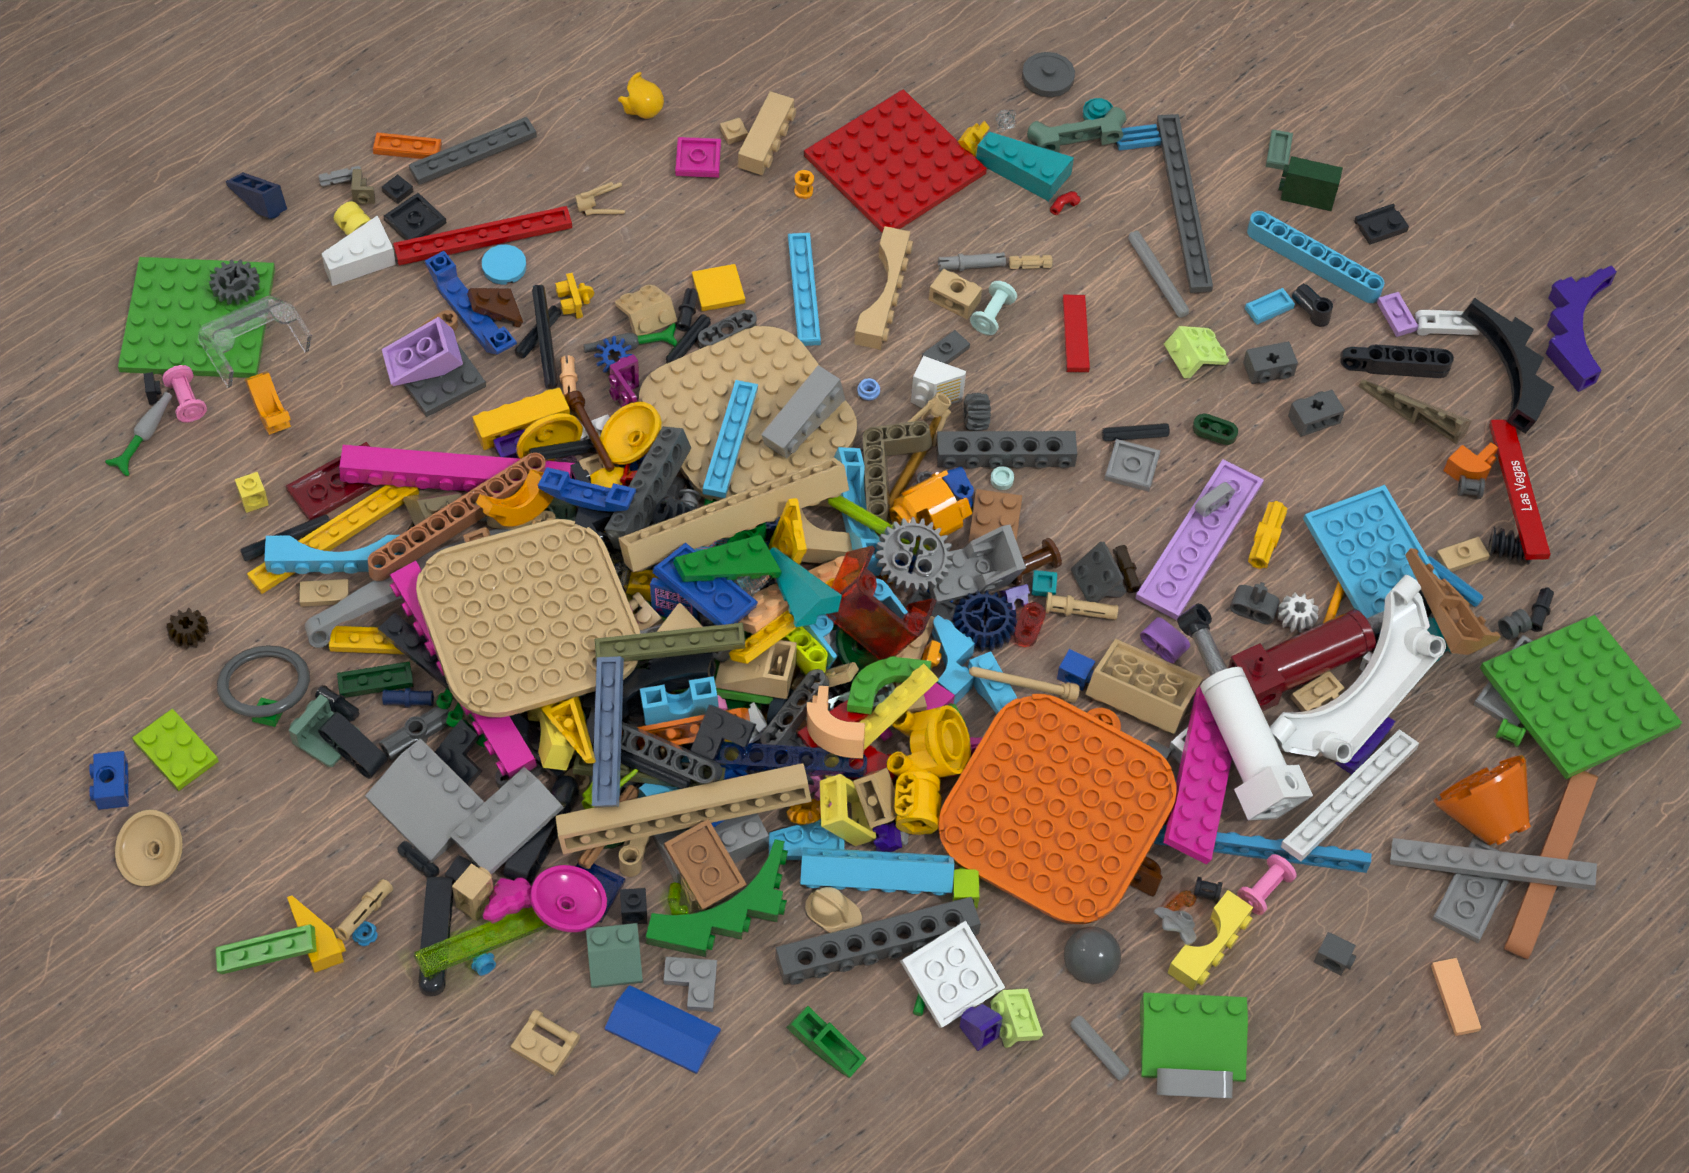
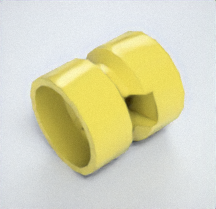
M352 201L341 205L334 214V222L345 231L347 236L371 220L364 214V211L358 204Z

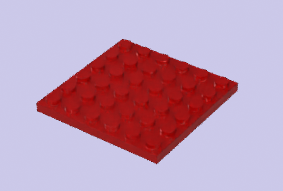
M904 89L804 150V157L882 233L884 226L901 229L981 178L987 172V168L969 151L961 147L958 140Z

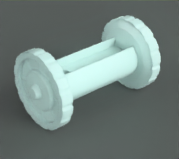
M992 282L989 286V293L993 298L985 311H976L970 317L971 325L978 332L985 335L995 334L999 328L995 317L1003 304L1011 305L1016 301L1017 293L1015 289L1006 282Z

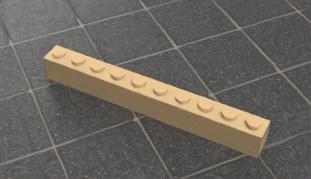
M833 457L620 537L618 539L624 564L633 572L644 571L648 566L663 561L685 542L693 549L701 546H710L714 541L722 538H731L735 533L754 529L757 525L764 522L775 521L782 515L788 499L797 498L799 508L801 509L806 506L817 505L820 501L827 498L838 497L843 492L849 490L845 466Z
M804 763L627 800L619 802V807H594L556 816V823L562 852L567 854L694 827L707 819L713 823L812 801Z

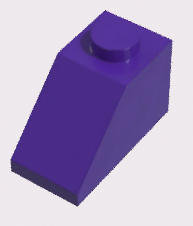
M984 1004L976 1008L972 1006L963 1012L960 1028L975 1049L979 1051L999 1038L1003 1018L999 1013Z

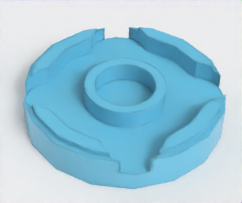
M497 245L490 248L484 254L482 270L485 277L493 283L505 285L511 281L514 283L524 276L526 257L515 246Z

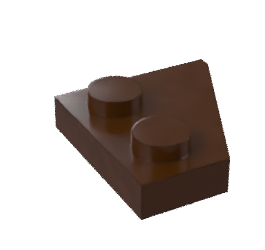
M511 288L469 289L467 296L474 312L488 315L498 321L505 318L513 321V326L521 327L523 319Z

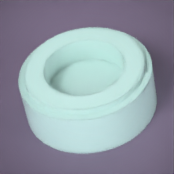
M1004 466L995 468L991 473L990 481L992 486L998 490L1009 489L1014 482L1013 471Z

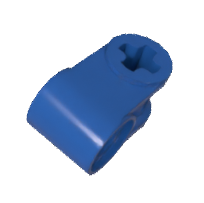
M960 466L947 471L948 475L942 477V479L952 491L956 501L967 498L970 508H972L974 488L967 478L963 467Z

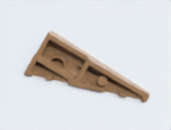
M1410 548L1405 556L1417 582L1421 586V590L1451 653L1469 655L1498 641L1501 637L1498 632H1491L1484 625L1486 620L1482 616L1477 618L1474 615L1466 599L1446 579H1439L1433 573L1434 567L1430 563L1427 565L1423 563L1418 556L1419 551L1417 549Z

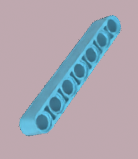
M1256 211L1252 213L1247 229L1249 237L1367 303H1376L1384 287V280L1381 276L1266 212Z

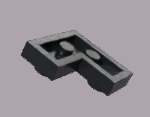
M709 705L690 751L715 761L724 739L747 747L756 723L714 705Z
M461 719L436 749L435 753L470 787L482 770L467 754L480 739L481 735L478 736L475 729L466 720Z

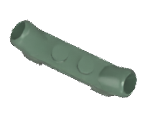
M1112 107L1104 118L1084 120L1083 122L1072 124L1066 123L1055 127H1048L1039 121H1035L1029 126L1027 136L1028 140L1036 143L1038 147L1060 153V145L1100 138L1102 145L1118 142L1123 138L1121 127L1125 124L1127 118L1122 109Z

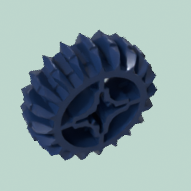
M977 590L975 596L968 593L966 599L961 598L959 605L955 607L952 621L958 631L962 634L965 633L966 637H971L972 642L975 643L974 649L978 646L983 652L985 647H989L993 651L995 645L1001 649L1004 642L1009 643L1011 636L1015 634V627H1017L1016 610H1012V602L1006 603L1005 596L998 598L997 592L989 595L988 590L984 594ZM984 615L986 616V626H984Z

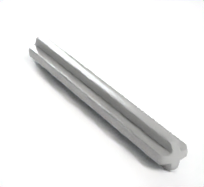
M1139 231L1131 232L1128 237L1130 243L1177 316L1180 318L1189 314L1188 306Z

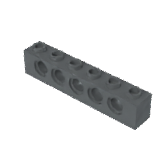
M664 426L661 428L629 487L636 489V493L628 510L614 511L605 527V532L614 549H621L618 538L647 528L650 524L657 503L665 497L691 450V445L683 428Z
M937 431V467L947 469L960 466L971 469L977 467L997 468L1002 466L1014 468L1075 467L1077 459L1076 431Z

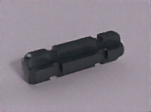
M403 841L397 847L398 853L402 857L407 858V861L420 872H424L426 877H436L439 875V867L434 863H430V860L416 848L413 849V845L408 841Z

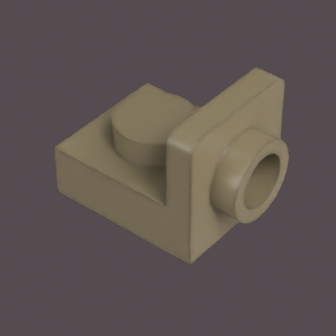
M353 169L351 186L353 202L357 204H375L374 187L367 186V178H363L362 169Z

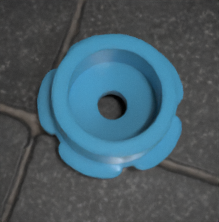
M364 921L352 934L353 940L358 942L360 946H368L371 942H375L378 936L376 926L367 921Z
M486 952L478 953L473 958L471 968L481 976L490 973L496 966V962L493 959L494 955L492 953L487 954Z

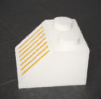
M923 356L913 376L911 403L923 408L929 400L933 399L936 393H942L947 396L951 404L962 401L966 371Z

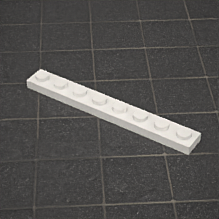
M1399 729L1282 841L1281 848L1299 861H1302L1417 750L1419 743Z

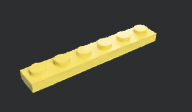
M925 664L914 670L907 680L896 687L891 695L876 706L872 714H869L859 722L865 723L864 750L939 680ZM829 752L821 758L817 767L826 778L838 775L855 758L842 757Z

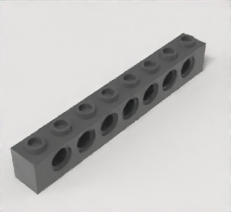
M968 897L776 947L775 958L783 984L790 983L791 985H796L808 978H823L831 972L839 970L840 972L852 970L854 966L862 964L869 966L881 959H896L904 953L915 952L954 928L946 924L948 921H954L958 925L966 921L974 936L979 934L981 923L973 899ZM929 927L933 932L925 933L922 929ZM906 934L909 938L900 939L897 935ZM881 940L885 944L882 946H877L873 943V941ZM856 946L860 951L852 952L848 948ZM833 953L836 957L829 959L824 954ZM802 959H808L811 961V963L808 965H803L799 961Z

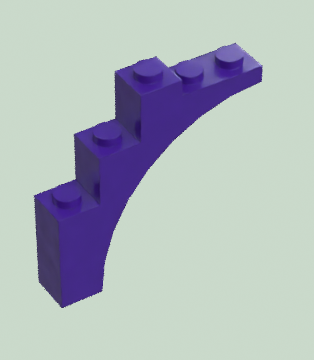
M1612 265L1605 269H1598L1593 275L1587 278L1582 277L1577 281L1572 277L1564 280L1560 279L1552 285V290L1548 297L1556 307L1551 312V317L1547 324L1555 336L1549 341L1545 354L1578 392L1595 384L1602 371L1593 359L1586 344L1583 331V314L1588 303L1600 291L1612 284L1617 273Z

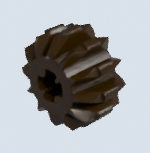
M188 607L187 611L182 613L178 609V616L170 615V623H167L168 638L171 642L174 641L177 648L182 645L186 650H188L190 645L197 648L198 641L205 642V635L209 634L207 619L201 615L199 610L192 613V610Z

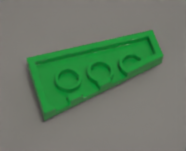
M761 535L675 557L673 562L683 582L714 581L715 578L724 577L727 580H736L737 577L750 576V579H760L761 576L771 575V578H780L782 573Z

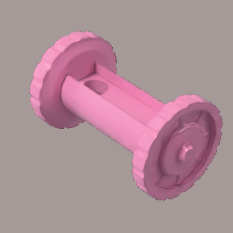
M186 365L174 366L168 369L162 376V380L166 387L173 388L180 404L175 411L177 419L182 422H193L203 417L207 407L204 401L195 399L191 389L192 369Z
M1272 854L1267 859L1269 870L1252 889L1241 887L1237 892V896L1253 907L1252 912L1257 915L1265 913L1267 905L1264 900L1282 880L1292 882L1297 877L1294 867L1285 858L1276 854Z

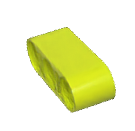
M803 626L797 627L781 639L797 643L796 665L806 675L815 669L826 672L827 651Z

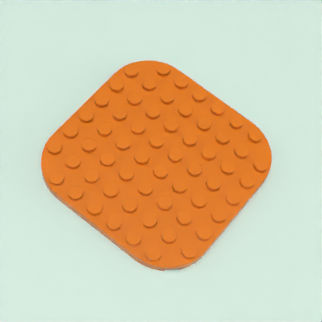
M1032 694V696L1016 698L1006 704L992 721L942 806L939 816V835L946 853L954 858V862L958 866L979 871V878L1053 919L1068 924H1088L1110 914L1122 900L1173 809L1176 799V782L1170 764L1151 746L1060 698L1046 694Z

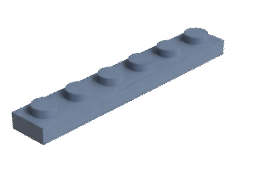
M621 656L597 657L594 756L596 762L593 763L592 806L595 808L619 807L624 658Z

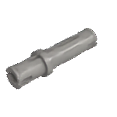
M1004 252L978 255H963L961 253L957 256L938 257V266H940L938 269L939 271L943 269L964 271V269L1005 267L1006 257H1004Z

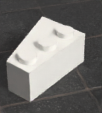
M378 216L322 253L324 268L332 286L396 265L393 247Z

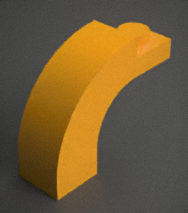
M266 371L246 378L245 382L267 433L270 435L291 427L289 413L283 408L269 372Z
M530 469L524 484L514 495L505 499H497L480 494L476 503L483 508L484 514L492 517L502 526L511 527L525 524L536 518L548 507L554 497L538 488V483L544 472Z

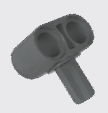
M1263 582L1255 584L1254 587L1239 585L1236 588L1230 609L1239 616L1262 624H1271L1280 600L1275 595L1267 592L1268 588L1264 586L1265 583Z

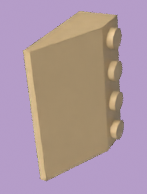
M1115 639L1094 670L1086 695L1098 702H1104L1113 706L1118 711L1133 715L1140 721L1151 723L1163 731L1175 734L1203 677Z

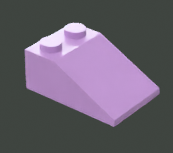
M440 317L435 318L382 349L389 379L393 386L442 376L463 364L454 330Z

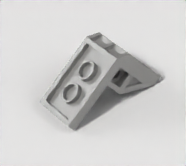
M1011 525L1001 526L972 540L963 549L950 551L953 553V557L950 559L953 564L951 568H948L950 571L948 576H943L942 584L936 582L935 589H932L929 585L928 589L933 603L936 605L966 598L968 593L974 596L977 590L983 594L986 590L991 592L1009 585L1026 569ZM921 566L922 572H928L926 567Z

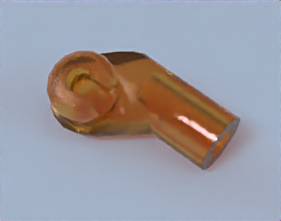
M1183 890L1164 908L1179 911L1184 905L1192 907L1196 902V896L1191 894L1189 890Z

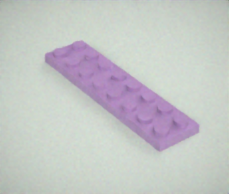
M1223 459L1137 592L1135 599L1177 620L1260 490L1264 480ZM1227 482L1235 490L1232 498L1210 515L1202 517L1195 510L1197 502L1217 486Z

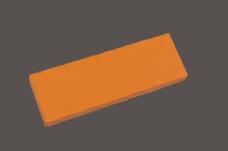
M377 132L373 145V154L423 159L440 152L442 141L436 138Z

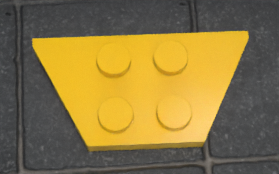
M797 498L788 499L769 543V549L777 548L800 565L803 556L806 554L807 547L799 502Z

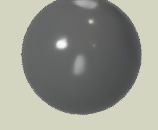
M1094 926L1085 927L1073 933L1068 939L1064 948V962L1070 974L1077 980L1087 984H1099L1110 979L1118 970L1121 962V949L1116 938L1107 930Z

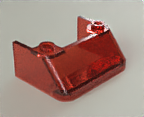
M868 546L846 552L831 587L842 595L838 612L826 615L879 660H883L892 656L896 657L923 634L937 600L932 598L909 603L906 608L908 613L902 620L873 596L877 587V581L874 574L867 567L875 548Z

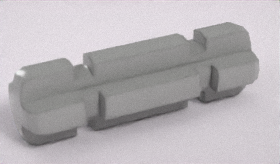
M360 166L351 167V170L346 168L332 171L329 175L327 173L320 174V185L326 187L330 186V183L335 185L351 181L353 169L361 168Z

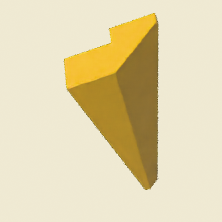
M579 696L540 707L586 763H595L596 760Z

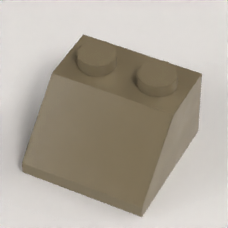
M442 490L406 496L403 500L414 525H417L462 495L451 490ZM455 515V516H453V517L460 518V517H462V516H461V515ZM436 527V528H434V529H435V530H441V529H443V528H441V527Z

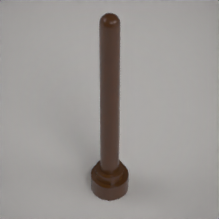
M580 391L568 393L565 400L569 409L577 413L605 469L609 472L613 471L615 466L584 409L585 399Z

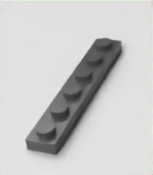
M524 117L408 164L409 170L418 185H421L536 138L537 133L529 119Z

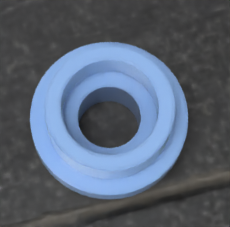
M867 378L859 383L857 393L864 400H874L880 394V386L874 379Z

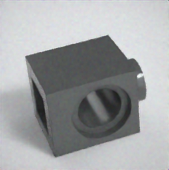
M1327 932L1314 963L1342 976L1345 968L1350 970L1356 959V955L1352 954L1356 945Z

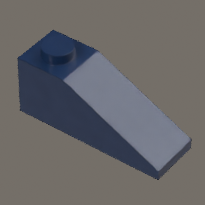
M244 172L225 181L226 185L261 216L272 219L287 210L281 186Z

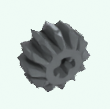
M982 393L967 394L963 401V417L966 429L972 431L987 430L991 416L988 395Z

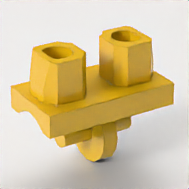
M572 272L566 274L565 281L555 283L558 298L570 296L568 299L560 300L563 315L575 313L576 319L583 318L581 310L582 301L584 304H589L590 299L594 296V290L591 286H585V283H580L577 289Z

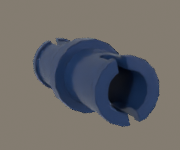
M406 688L405 691L383 690L382 701L383 705H405L406 708H411L412 705L433 706L434 692L433 690L412 691L411 688Z

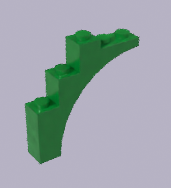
M774 840L769 857L759 874L744 890L729 901L712 909L694 914L664 915L652 913L646 934V944L706 957L708 950H713L716 935H712V933L742 940L743 933L749 932L751 918L747 916L777 922L779 914L784 915L787 900H783V891L776 890L780 889L783 874H779L780 865L786 864L788 850H784L785 841Z

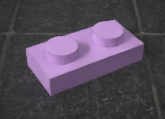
M1399 292L1378 298L1377 304L1396 337L1417 331L1418 325Z

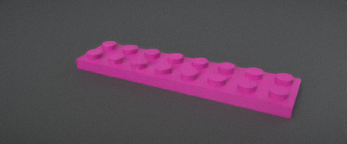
M1199 686L1195 692L1177 776L1176 799L1168 818L1163 843L1204 864H1208L1212 860L1232 756Z

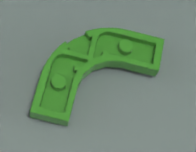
M892 656L866 666L857 674L852 682L847 711L872 714L878 690L893 682H904L911 676L914 670L923 664L931 670V661Z

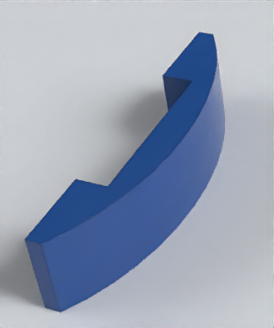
M546 467L538 483L539 489L555 498L576 506L599 511L628 510L636 493L635 488L613 483L612 487L608 488L571 479L569 472Z

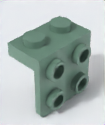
M320 694L316 700H312L307 705L301 717L296 718L291 723L289 733L293 745L327 767H333L342 756L324 741L318 733V729L334 714L331 711L328 699Z

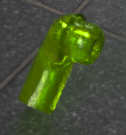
M676 882L669 885L667 902L672 915L688 914V907L680 905L682 886Z

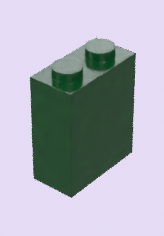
M1291 156L1289 165H1284L1282 177L1285 178L1280 180L1278 191H1282L1280 200L1332 211L1343 167Z

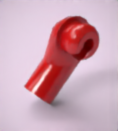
M1075 191L1062 194L1056 198L1050 207V212L1054 215H1059L1066 204L1070 203L1071 206L1078 205L1081 198Z

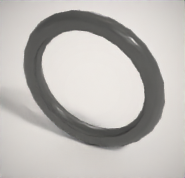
M271 645L257 646L242 651L225 664L217 680V693L224 705L239 715L255 718L270 717L285 712L302 699L310 683V670L307 663L290 649ZM275 657L284 659L295 667L298 673V682L295 689L286 698L276 703L262 706L247 705L237 701L230 692L229 681L232 674L241 665L251 660Z

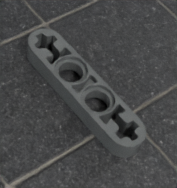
M812 670L805 676L762 733L761 742L769 752H778L786 745L807 717V702L813 701V695L818 696L819 686H829V678L822 670ZM808 697L804 705H797L800 698ZM793 716L790 724L783 725V720L786 717Z

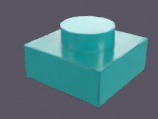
M1034 570L1032 595L1046 597L1047 592H1052V595H1056L1057 572Z

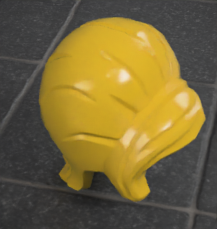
M637 72L628 82L627 90L629 96H620L618 101L622 103L626 114L650 119L661 111L664 105V97L656 84L642 78V73Z

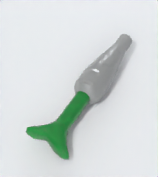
M164 392L162 397L140 419L133 430L134 438L123 454L116 458L105 460L107 465L118 467L125 476H130L129 461L142 441L149 440L155 432L168 403L172 399L170 393Z

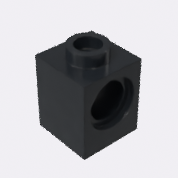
M646 888L620 889L622 925L633 923L648 924Z

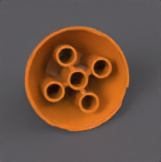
M1523 755L1507 758L1500 761V765L1490 771L1486 767L1460 780L1441 792L1439 795L1442 799L1438 801L1435 798V805L1487 845L1494 843L1499 845L1510 839L1509 834L1515 831L1520 833L1531 827L1529 823L1526 759Z

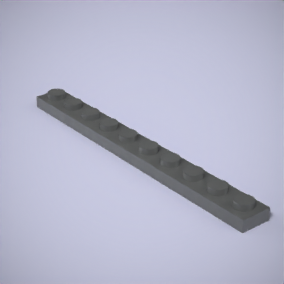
M1179 114L1158 115L1157 126L1161 138L1162 152L1190 293L1212 292L1213 283Z

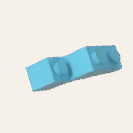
M937 615L933 621L932 636L934 641L941 643L939 653H941L946 669L936 683L955 695L954 704L956 705L973 687L974 676H971L969 669L962 665L973 656L975 643L972 642L970 636L966 637L965 633L962 634L958 631L951 621L944 620L941 616Z

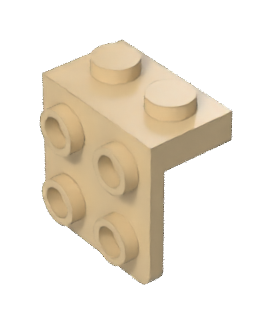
M645 285L639 291L624 294L615 301L616 307L628 315L633 333L637 336L649 334L677 322L671 297L655 285Z

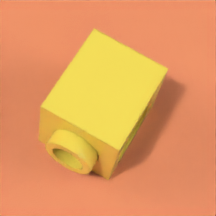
M258 472L235 479L246 513L269 505Z

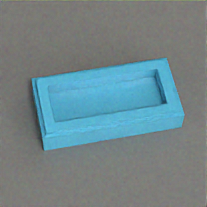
M1281 288L1247 303L1245 310L1257 325L1293 309L1295 303L1284 288Z

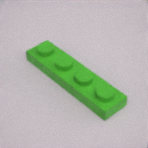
M309 924L216 947L217 972L226 974L317 952L315 927Z

